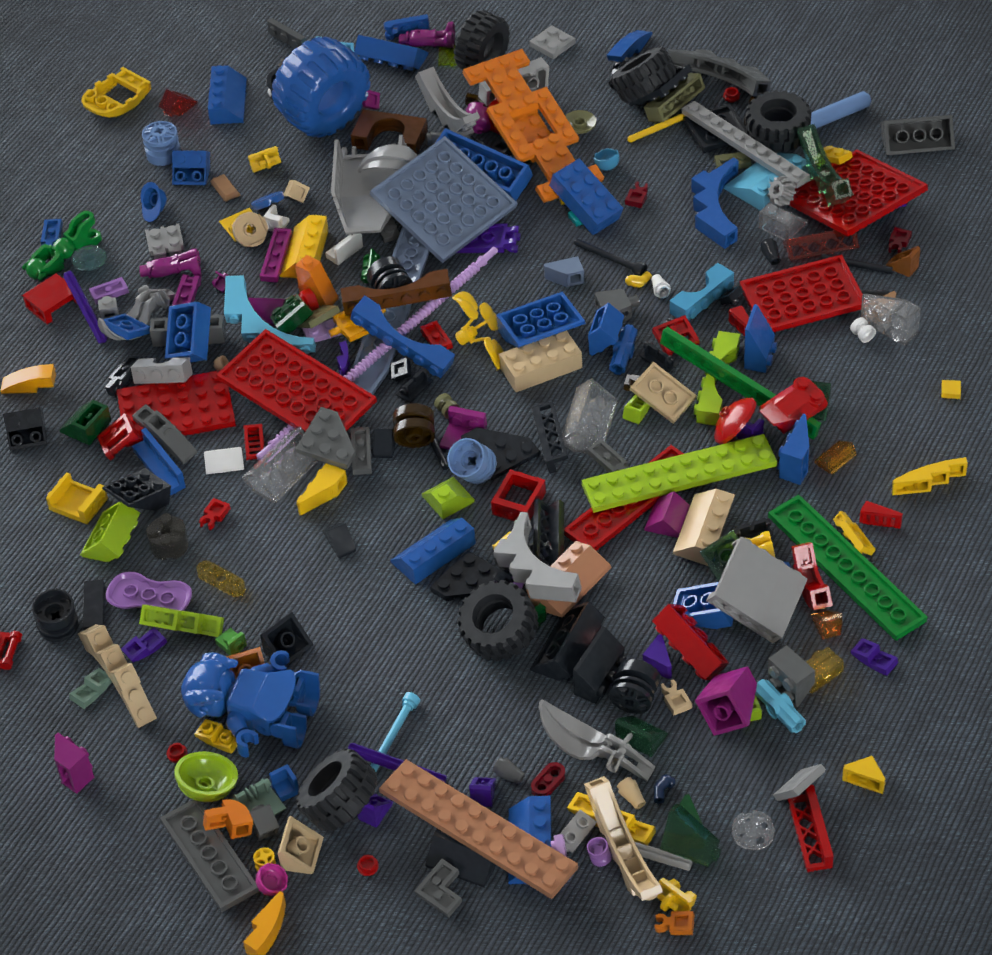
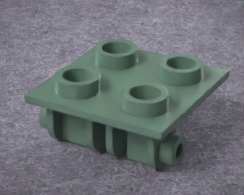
M268 778L260 779L254 786L251 784L249 789L245 788L244 791L237 795L234 794L233 798L230 799L244 804L249 812L261 804L264 806L270 804L274 815L286 810L285 805L270 787L271 783Z

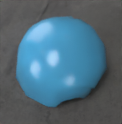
M606 148L595 153L593 160L600 170L608 171L618 165L620 155L618 150Z

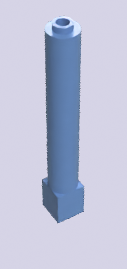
M862 91L811 112L810 131L869 107L871 103L870 95Z

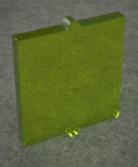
M455 45L454 48L439 46L438 66L457 65L454 59Z

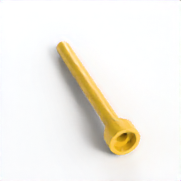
M679 114L627 137V141L630 143L678 123L683 120L685 115Z

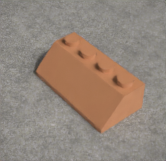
M575 541L550 567L578 574L582 589L577 601L531 599L528 590L526 592L535 607L541 603L546 607L547 613L563 617L612 567L592 546Z

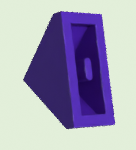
M660 634L657 635L643 653V661L655 667L660 676L670 679L672 678V666L663 636Z
M475 777L469 785L470 798L484 807H492L496 778Z
M373 794L368 804L358 814V820L377 828L391 808L393 801Z

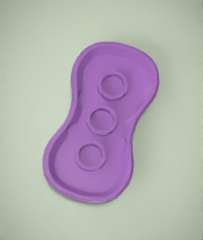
M124 572L117 575L110 582L106 591L107 601L120 609L142 608V604L184 611L192 597V589L182 581H154L136 572Z

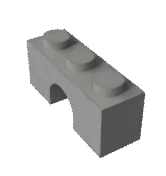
M172 357L164 363H156V358L138 359L131 366L134 384L186 382L193 374L190 357Z

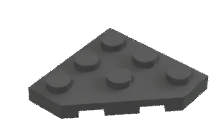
M320 407L297 445L296 453L348 470L356 456L354 447L338 412Z

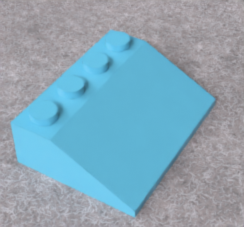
M777 153L809 174L808 160L797 154ZM755 162L726 184L724 189L764 212L773 205L767 196L769 193L767 189L770 188V182L774 181V177L779 176Z

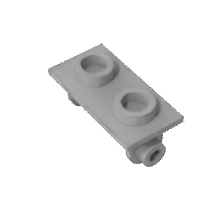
M581 809L560 833L564 835L566 852L570 851L573 853L597 823V821Z

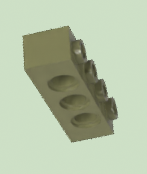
M688 73V77L683 81H679L677 87L668 90L669 94L662 98L658 96V98L645 105L644 110L649 122L666 121L703 91L705 85L701 74Z

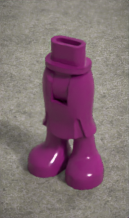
M448 22L446 29L442 31L419 29L412 30L410 33L406 31V34H399V44H406L411 47L432 46L436 48V46L454 48L455 46L454 22Z
M197 248L190 249L179 255L175 254L171 257L148 261L146 265L139 266L141 277L160 278L180 273L183 270H190L194 276H202L201 260Z

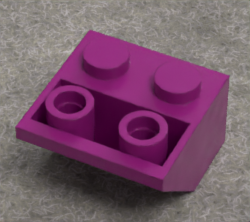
M57 733L55 735L54 760L62 784L77 794L94 778L93 766L88 758L89 753L85 748L76 746L68 736L64 737Z

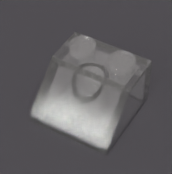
M771 202L759 211V228L787 242L808 223L807 219Z

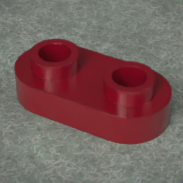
M558 762L549 763L531 782L532 794L534 796H550L566 777L565 767Z

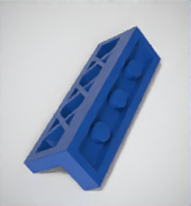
M147 428L142 429L143 441L132 446L134 453L150 472L171 485L170 496L186 488L182 471Z

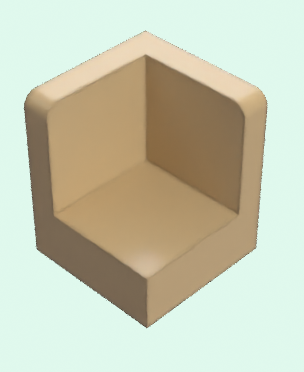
M289 180L284 196L303 203L310 187L296 180Z

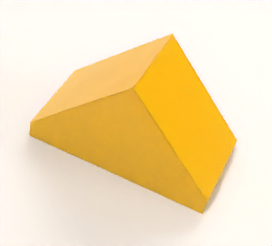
M873 756L844 765L842 781L883 794L885 777Z

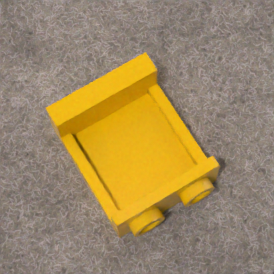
M66 473L59 479L52 491L47 494L46 500L50 511L88 525L107 501L108 495L102 489L104 485L98 484L94 489L73 481L71 474Z

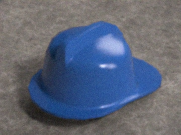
M153 182L146 183L141 190L142 214L147 222H153L157 219L167 201L165 192Z

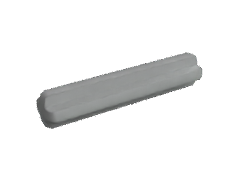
M635 842L643 858L687 871L691 869L692 859Z

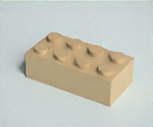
M567 331L499 353L500 369L515 392L582 368V352Z

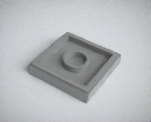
M822 764L801 769L776 791L773 796L777 801L799 796L826 769Z

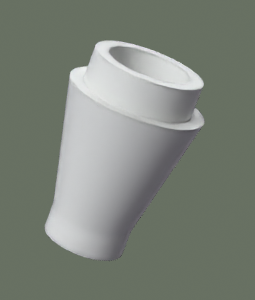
M656 274L652 276L651 281L654 295L659 298L668 297L671 286L661 275Z

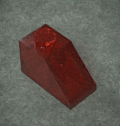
M166 89L159 107L164 110L163 113L171 117H173V114L181 116L194 107L198 101L186 94Z

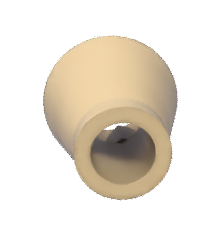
M627 777L617 785L618 793L633 805L636 810L646 804L636 780Z

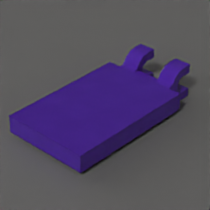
M508 223L494 224L457 253H487L492 247L497 248V253H504L505 249L512 253H518V245L516 243L520 241L521 237L520 233H518L519 226L508 227Z

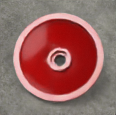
M753 398L735 401L729 407L725 406L720 411V417L716 423L714 434L716 443L721 445L729 442L743 429L756 408L757 403Z

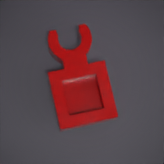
M213 498L203 511L204 516L199 520L200 527L208 523L209 530H212L215 527V521L221 522L231 509L230 504Z

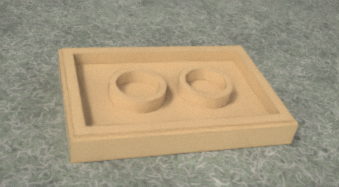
M652 362L629 389L672 424L677 421L697 398L696 394L655 362Z

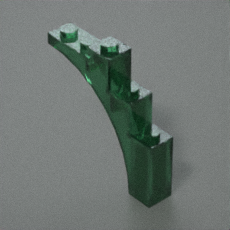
M815 124L798 128L797 132L807 162L806 167L810 175V181H816L819 194L824 193L828 207L845 203L853 196L849 179L841 178L832 167L819 139Z

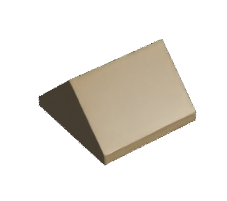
M292 816L288 817L278 851L280 866L285 871L313 874L324 837Z

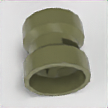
M447 393L439 395L434 402V406L438 411L442 412L446 419H449L448 410L450 406L460 407L455 401H452L451 396Z

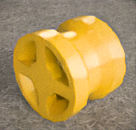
M260 848L253 855L257 872L267 863L276 864L274 852L270 848Z

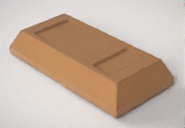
M224 174L210 181L225 202L241 196Z

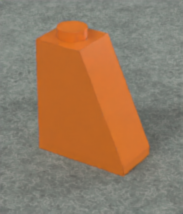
M306 255L295 265L299 293L310 288L315 294L319 306L333 305L339 299L320 261Z

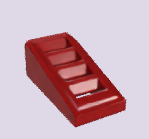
M743 306L730 309L729 322L745 336V329L749 320L748 314Z
M262 424L243 425L246 460L257 459V454H250V452L261 451L264 448ZM259 434V436L248 437V435ZM252 440H260L259 442H249ZM259 445H260V447H258V448H249V446H259Z
M866 501L860 511L859 522L900 529L903 513Z

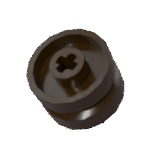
M414 403L400 406L394 411L393 433L394 441L398 445L408 448H420L433 442L435 439L434 411L430 407Z

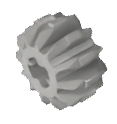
M785 176L774 177V181L770 182V188L767 189L769 191L767 196L770 198V202L777 206L790 205V201L794 200V194H797L794 191L797 187L794 181Z

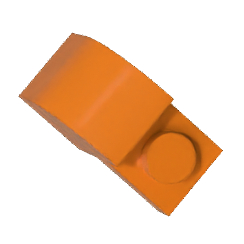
M226 799L222 800V807L204 810L203 826L205 831L226 827L230 838L235 839L252 835L253 819L244 804L236 800Z

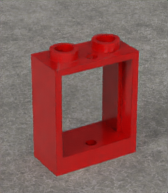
M510 469L491 501L492 515L515 521L520 512H528L529 519L531 520L534 515V501L538 498L542 500L546 494L545 480ZM512 485L533 491L525 506L504 499Z

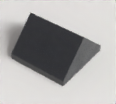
M290 612L260 634L263 652L270 658L277 651H286L289 654L290 662H292L314 645L293 612Z

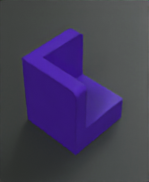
M760 418L754 424L748 421L737 434V437L745 439L763 434L764 420Z

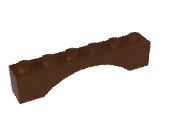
M447 269L429 272L419 280L397 288L372 289L359 285L340 288L345 316L351 315L353 308L364 295L379 304L381 309L452 296Z

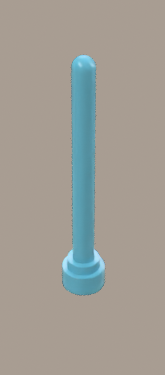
M407 692L402 699L403 708L378 752L387 754L409 712L416 709L420 702V698L416 694ZM371 763V766L377 772L380 765Z

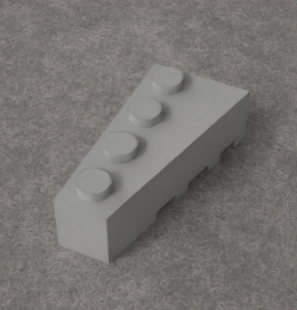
M542 57L530 61L529 66L518 69L531 91L544 87L548 88L549 65ZM486 81L479 83V98L488 106L496 97Z

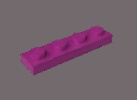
M274 228L260 273V281L278 282L292 236L291 229Z

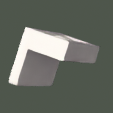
M362 234L348 235L326 252V258L340 265L363 247Z

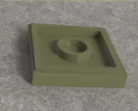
M322 305L314 310L313 314L299 325L298 328H314L340 313V309L334 305Z

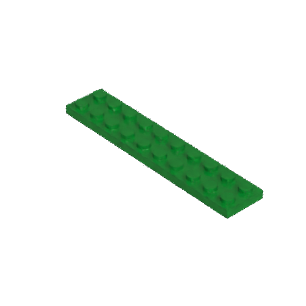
M800 495L793 497L768 512V518L796 545L808 542L813 543L817 565L895 641L927 622L928 617Z

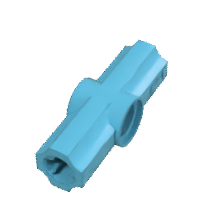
M762 679L757 682L755 695L765 704L769 715L773 719L778 718L791 733L801 731L806 725V720L793 707L790 697L785 693L781 694L768 680Z

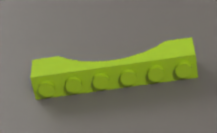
M718 331L717 338H713V351L709 353L728 365L737 360L740 349V334ZM705 372L706 377H703L701 382V388L703 389L698 392L697 401L699 403L694 406V415H696V423L716 426L720 417L719 413L722 410L723 400L715 387L717 379Z

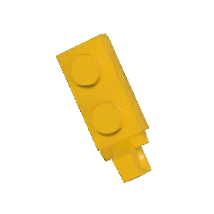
M839 511L835 518H833L836 526L842 528L844 536L851 540L854 547L861 554L872 555L876 551L875 547L859 526L852 522L845 512Z

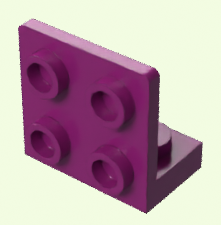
M450 406L448 410L449 425L440 442V447L450 450L452 445L460 440L461 436L475 428L487 429L486 413Z

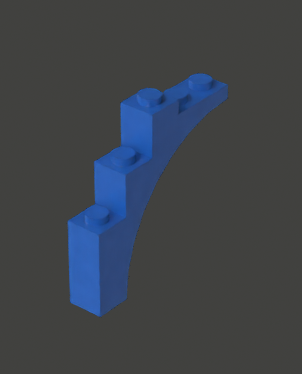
M736 158L725 162L717 169L711 171V173L702 171L692 178V192L696 194L693 197V210L697 212L695 215V228L724 249L737 241L738 227L730 222L722 212L718 200L724 186L738 174L739 161Z

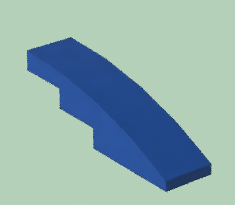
M637 30L629 33L607 54L608 61L623 62L626 57L631 58L634 53H640L652 36V32Z

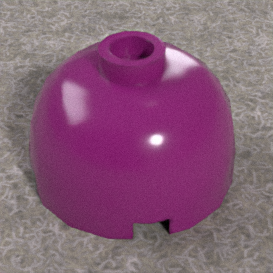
M481 102L469 103L466 108V112L471 114L478 112L480 116L476 125L472 127L474 133L477 134L491 131L489 116L486 112L487 107H484V103Z

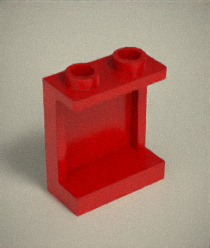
M57 273L23 294L26 308L46 324L53 321L52 312L71 300L76 302L64 277L62 278Z

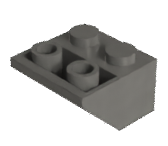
M787 645L768 658V681L781 694H787L795 708L799 707L815 683V670Z

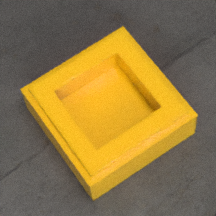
M942 380L941 398L960 399L961 381Z

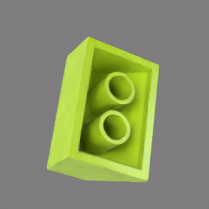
M120 501L103 511L80 555L84 558L110 562L115 558L118 559L124 551L122 549L123 546L131 538V531L138 524L137 519L140 512Z

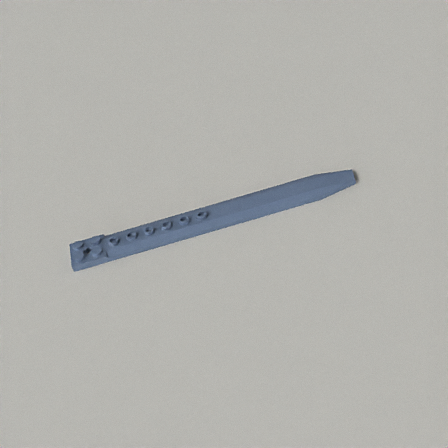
M402 226L392 257L400 261L411 280L415 282L422 277L430 251ZM412 304L385 309L386 312L383 315L395 330L401 327L402 324H405ZM371 334L363 336L353 369L355 365L358 366V362L365 359V356H369L368 354L372 353L373 349L376 350V347L383 343V340ZM393 347L388 349V352H385L383 356L381 355L377 362L370 365V368H366L367 370L363 371V374L359 375V378H355V381L352 382L374 395L389 373L396 349Z

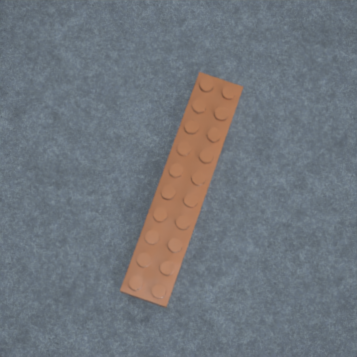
M407 759L379 788L380 793L551 899L578 869V863Z

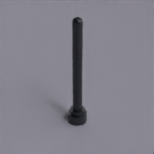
M580 239L574 240V245L629 268L634 275L641 276L647 271V264L642 262L633 263Z

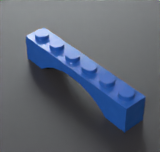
M364 295L353 308L350 320L355 325L363 327L372 336L378 337L386 345L398 350L401 355L407 356L415 364L426 368L430 374L442 378L453 364L455 354L442 345L424 344L401 335L386 320L380 305Z

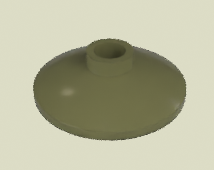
M575 110L565 115L577 134L589 132L596 126V117L589 111Z

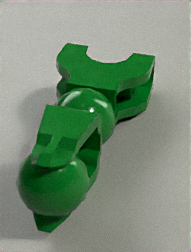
M83 211L71 220L68 230L63 233L64 237L57 239L53 246L43 244L31 255V259L23 264L22 269L26 270L30 278L42 281L46 277L61 271L64 268L63 259L70 258L74 251L78 253L83 249H93L102 240L101 233L91 228L95 224L94 214L90 211Z

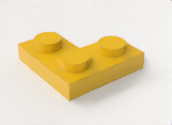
M826 146L822 151L810 155V158L806 160L809 161V168L816 170L829 162L841 165L853 158L849 150Z

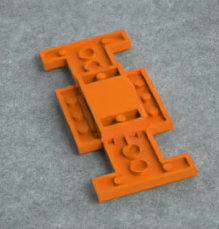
M523 49L463 69L462 73L470 86L486 81L498 100L499 104L487 107L486 112L516 160L521 162L531 160L532 163L537 162L549 181L536 186V192L543 203L559 198L549 184L554 173L575 161L567 146L577 143L579 137L547 87L531 91L518 71V69L530 64V60ZM538 110L541 111L554 133H550L538 114ZM596 164L588 167L600 182L604 180V176Z

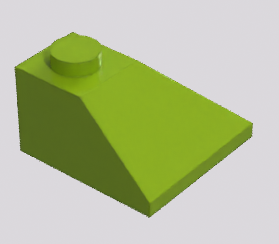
M454 476L422 493V497L442 519L475 502V499Z

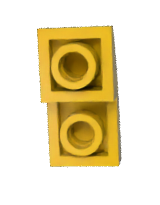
M205 719L194 733L195 737L219 750L232 754L237 748L235 736L230 730L224 729L222 723Z

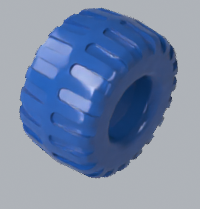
M316 37L311 41L302 43L300 47L295 48L284 59L283 64L276 72V78L272 84L274 105L284 118L306 135L322 138L336 133L337 129L341 130L346 127L345 124L355 118L354 115L357 111H361L362 103L366 101L368 97L367 91L370 89V74L366 65L350 48L330 37Z

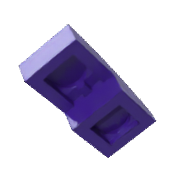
M346 341L339 342L341 356H337L338 370L342 376L350 372V360Z
M153 627L140 639L135 636L121 650L134 663L151 655L168 641Z
M863 638L851 650V654L855 658L885 676L898 664L896 656L880 651L879 644Z

